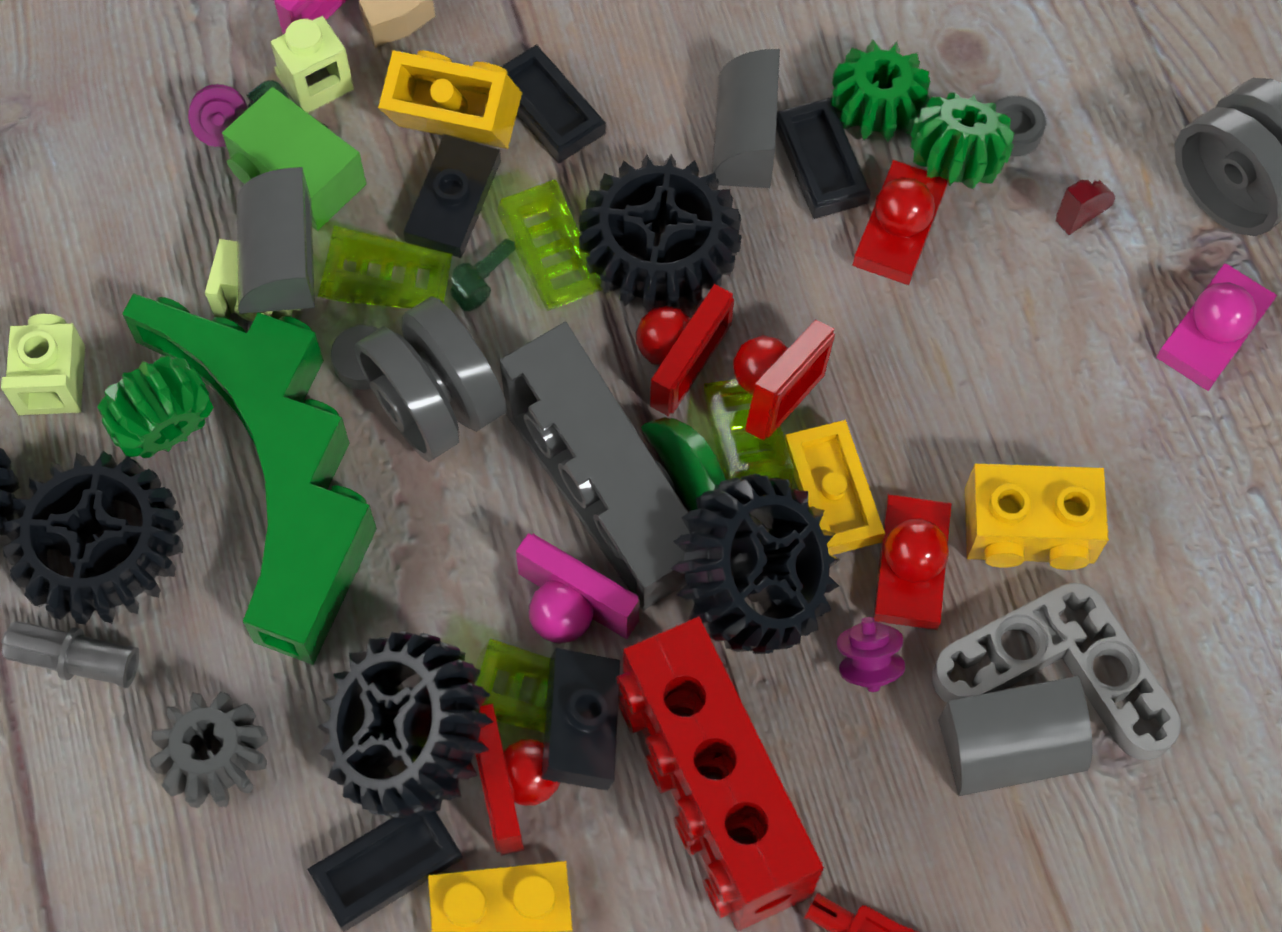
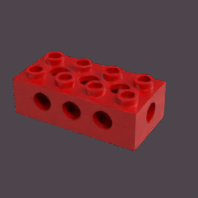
M698 616L623 649V674L616 677L622 694L619 696L618 706L630 732L634 734L641 730L643 731L650 753L645 756V762L656 788L660 794L671 790L679 814L673 817V820L686 851L690 856L700 852L706 864L708 878L703 880V885L717 916L721 919L730 915L738 932L811 898L824 870V866L700 617ZM704 775H714L721 779L711 780L705 778ZM742 835L748 837L754 844L744 845L737 843L731 839V836Z

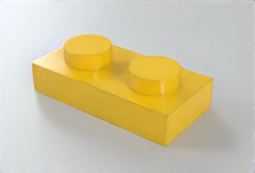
M846 420L785 434L783 445L798 489L808 491V507L824 510L819 524L821 530L836 533L827 543L829 554L835 555L882 543L885 531Z
M566 861L428 875L432 932H573Z

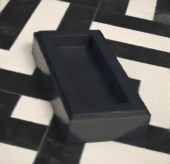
M537 44L501 66L508 71V76L522 92L517 116L558 163L566 160L606 134V122Z
M831 98L778 111L776 130L813 219L869 204L871 191L835 107L831 105Z
M434 811L430 814L419 813L418 817L412 816L410 819L392 817L309 867L308 871L340 928L345 932L427 882L428 875L440 874L461 861L463 857L439 815Z

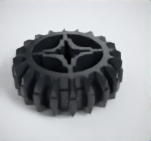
M646 154L642 160V168L634 169L627 162L623 161L619 168V178L604 173L599 182L600 190H589V195L586 198V210H582V214L579 216V231L582 232L581 236H579V249L583 257H586V269L590 273V277L600 276V287L604 290L605 294L620 288V300L624 306H627L636 297L643 298V305L647 312L654 308L656 301H666L667 306L678 308L679 298L683 296L697 306L699 301L702 300L703 289L710 291L714 284L721 286L722 275L730 276V273L733 271L735 256L740 251L742 236L739 234L741 225L739 210L732 208L733 197L730 189L718 190L719 180L715 172L699 178V167L695 160L684 169L676 167V161L672 154L664 162V165H654L651 158ZM665 220V232L661 233L659 246L656 247L655 235L659 233L661 221ZM627 252H631V253L637 254V255H639L643 260H640V259H638V258H636V257L630 255V254L627 253Z
M102 451L95 464L91 466L84 455L82 456L76 452L73 468L64 471L59 464L51 462L50 474L53 478L46 483L29 478L28 486L34 494L32 498H13V509L21 518L3 522L5 526L4 532L12 541L2 547L5 559L10 565H14L10 569L12 580L19 588L25 589V596L31 604L38 607L46 604L45 608L48 613L59 620L71 612V616L76 623L86 626L94 610H97L104 622L112 624L115 617V607L122 604L130 613L138 614L139 603L135 597L144 591L148 596L159 598L161 589L154 580L155 577H175L176 567L168 557L183 553L184 544L179 535L175 533L183 529L184 523L180 513L177 510H173L176 500L169 488L161 487L162 483L154 471L147 469L141 472L138 463L129 456L117 465L111 454ZM114 500L126 502L142 511V526H130L126 519H119L113 509ZM104 530V533L100 538L94 535ZM88 538L94 540V542L88 543L85 546V542L88 540ZM48 549H58L63 556H70V562L75 568L73 578L60 575L49 569L47 561ZM122 562L119 566L112 569L116 564Z
M751 474L742 476L741 479L723 480L720 484L714 485V490L706 491L701 496L696 497L698 509L691 510L688 514L681 517L690 533L682 534L673 541L684 551V561L678 562L671 568L680 574H684L686 585L676 596L682 597L685 600L693 599L695 603L688 619L691 620L699 616L702 623H706V631L710 639L724 641L726 649H731L735 652L753 651L754 654L773 653L774 650L789 649L794 645L800 644L801 636H808L811 632L818 631L816 617L823 616V614L832 611L824 594L830 593L839 587L829 576L830 567L841 559L828 552L827 543L836 533L821 530L819 524L824 510L808 507V491L791 489L788 479H780L778 477L768 479L767 475ZM750 515L759 519L763 524L756 525ZM747 596L751 602H758L765 611L762 615L745 602L744 599Z
M400 631L398 633L391 632L389 638H369L367 652L349 653L351 671L333 674L339 687L336 695L322 699L331 708L330 718L328 721L317 726L325 734L329 735L330 741L319 754L327 758L328 761L334 762L328 778L337 782L338 785L344 786L343 797L350 799L353 803L362 804V809L368 810L369 813L383 816L390 814L391 817L410 819L412 816L418 817L419 813L430 814L434 811H440L442 799L452 800L453 798L461 797L459 778L468 780L478 776L471 763L473 755L489 750L479 740L480 729L494 722L486 714L480 713L479 707L491 694L485 691L483 687L475 685L481 670L474 667L472 663L465 662V652L460 651L455 645L442 642L437 636L426 633L417 635ZM415 674L420 675L422 680L414 688L409 686L404 688L402 684L404 680ZM395 760L404 761L408 768L394 776L388 767Z

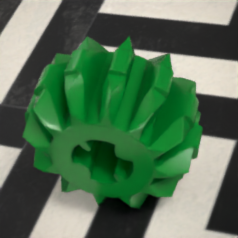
M874 39L866 47V52L851 47L849 54L845 57V62L838 64L832 78L834 89L831 95V105L835 107L836 112L842 113L841 122L844 129L860 126L863 141L872 134V131L880 132L887 143L894 137L896 130L910 134L915 118H919L921 109L925 108L930 100L928 96L931 82L929 71L919 68L918 53L905 56L900 55L897 41L889 50H882Z
M950 92L946 99L931 97L927 106L921 109L919 118H915L910 134L912 137L910 147L914 150L913 162L918 166L927 167V177L946 179L949 187L954 182H962L970 189H974L978 182L993 184L997 174L1002 171L1004 164L1009 161L1014 144L1012 141L1015 133L1010 129L1011 118L1005 114L996 113L995 103L983 104L976 100L975 95L968 99L961 98L955 92Z
M162 356L151 364L142 362L138 369L132 372H123V378L118 383L109 385L104 391L105 397L102 398L97 406L102 417V424L115 446L120 447L126 457L141 456L142 458H151L161 450L169 452L177 443L188 441V436L192 432L203 428L206 423L205 418L210 415L214 408L210 401L209 392L205 387L206 384L197 370L191 368L185 358L172 359L170 356Z

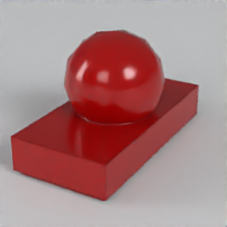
M893 160L882 189L876 197L875 206L854 255L852 266L909 285L946 192L947 180L941 177H927L926 170Z
M714 284L692 318L681 309L670 306L654 308L641 318L635 332L636 344L645 359L651 364L659 366L651 378L650 407L668 417L675 412L732 325L733 293Z
M815 319L789 348L779 338L765 335L752 338L740 346L733 360L734 375L738 384L750 395H753L745 427L746 432L763 441L767 437L769 438L825 376L835 337V328Z
M888 494L883 521L885 535L880 549L873 614L876 622L938 630L941 623L945 570L949 557L948 538L952 503Z
M492 703L479 707L480 713L486 714L494 722L480 729L479 740L489 750L476 754L495 848L497 853L500 852L501 856L524 851L514 803L522 806H536L548 800L557 791L560 782L541 779L543 742L521 739L503 751Z

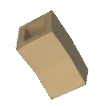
M358 0L362 21L375 48L411 35L435 17L433 0Z

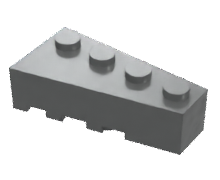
M567 322L561 323L499 359L507 417L629 591L639 596V605L643 611L686 585L685 575L671 568L678 562L684 561V551L673 541L682 534L690 533L681 518L688 514V512L676 495V489L669 474L659 462L653 459Z

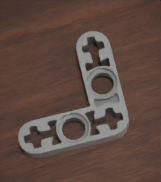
M1082 583L1062 585L951 643L942 650L932 670V684L935 692L947 703L950 700L1004 690L1063 659L1072 675H1079L1085 695L1116 743L1126 754L1140 760L1158 758L1177 741L1181 731V719L1175 706L1102 596L1094 588ZM1065 603L1073 611L1083 608L1088 615L1082 623L1083 629L1076 621H1070L1065 624L1061 620L1060 616L1066 608ZM1013 629L1029 633L1037 646L1036 655L1027 660H1016L1010 657L1004 651L1001 644L1002 635ZM1099 633L1103 634L1105 638L1097 640L1085 653L1079 650L1087 636L1092 641ZM987 649L991 664L977 672L972 682V688L964 680L953 683L949 679L954 668V661H957L963 669L969 668L983 659ZM1102 655L1118 658L1127 670L1126 683L1120 686H1108L1100 682L1093 671L1094 659ZM1135 688L1140 690L1142 694L1133 703V706L1128 701L1122 709L1117 708L1116 702L1123 701ZM1138 713L1145 721L1156 718L1160 723L1161 728L1155 734L1156 741L1149 733L1138 736L1134 732L1133 726L1139 720Z

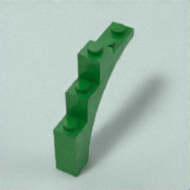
M133 293L122 315L135 342L161 355L170 356L172 359L185 358L191 368L197 370L202 380L214 389L242 421L257 449L265 477L268 527L260 576L243 623L255 644L314 665L377 530L370 505L367 504L363 496L349 488L334 485L328 490L350 442L343 419L335 409L314 399H307L304 402L324 361L316 333L307 324L296 318L281 316L279 319L259 312L246 333L241 326L229 319L214 317L211 321L191 314L183 305L172 299L158 297L154 301Z

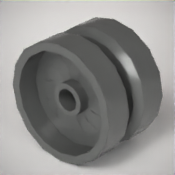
M1251 78L1238 85L1219 100L1215 108L1201 114L1183 128L1174 147L1176 167L1185 188L1197 205L1216 223L1237 234L1258 236L1270 231L1282 221V83L1268 78Z
M433 296L403 314V337L397 332L382 326L354 345L357 361L381 406L406 441L428 462H431L460 443L458 422L477 432L507 412L505 397L484 354L456 315L441 300Z

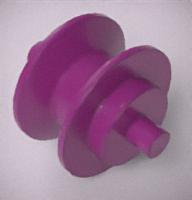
M223 84L208 85L200 89L191 100L188 112L190 128L194 135L203 143L213 147H226L222 132L248 109V106L243 96L234 88Z
M865 617L861 620L862 623L845 630L837 638V649L846 656L839 665V673L845 681L866 687L869 692H877L881 686L900 678L905 671L903 658L896 654L903 646V636L894 627L875 622L873 617Z

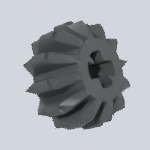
M220 691L210 707H208L200 693L192 692L189 701L191 711L183 715L178 708L167 707L166 715L174 725L173 728L152 731V741L163 750L150 758V764L157 774H166L162 787L170 796H175L185 791V801L189 806L199 808L205 802L210 792L219 807H227L230 799L228 788L236 784L241 792L251 793L253 784L245 774L246 770L259 771L266 769L267 759L256 749L268 741V736L262 726L252 725L256 714L250 705L242 704L233 709V700L230 695ZM218 740L222 746L219 753L214 755L210 750L208 751L210 759L201 760L197 754L200 747L205 745L208 749H211L209 741Z

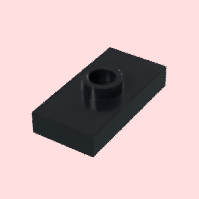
M444 134L403 231L405 242L462 258L500 165V149Z
M561 648L554 650L549 662L541 779L608 791L615 781L619 686L616 677L620 675V660Z

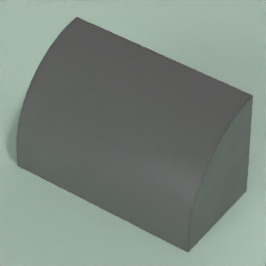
M763 49L742 54L729 61L720 71L717 87L712 173L715 172L719 185L770 188L776 143L780 49Z
M303 167L278 169L260 174L246 182L238 192L237 255L239 314L315 308L312 206Z
M1079 675L950 700L947 702L938 720L959 796L1088 771L1091 765V723Z

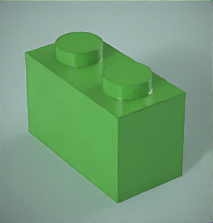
M273 86L222 132L230 156L227 164L234 175L244 184L252 178L269 171L303 167L311 197L312 227L317 231L367 185L360 152Z

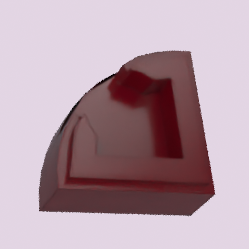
M1088 179L1080 180L1066 189L1055 221L1070 235L1113 206L1115 195L1100 180L1098 182L1094 180L1093 184Z

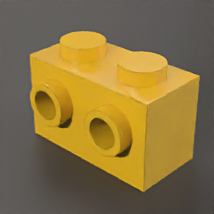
M392 50L378 108L399 127L442 136L445 134L471 142L508 149L522 92L508 76V71L494 64L473 62V65L469 66L454 63L450 58L431 51L419 50L417 55Z
M974 464L964 488L967 559L985 560L987 565L999 568L1018 566L1024 561L1050 562L1053 568L1061 570L1080 569L1086 567L1089 563L1094 564L1109 540L1104 468Z

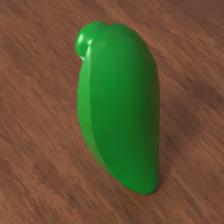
M663 417L647 422L641 427L642 433L659 455L675 486L677 494L688 511L698 509L696 497L701 496L706 491L714 490V485H718L721 481L726 480L715 453L704 437L691 426L675 418Z

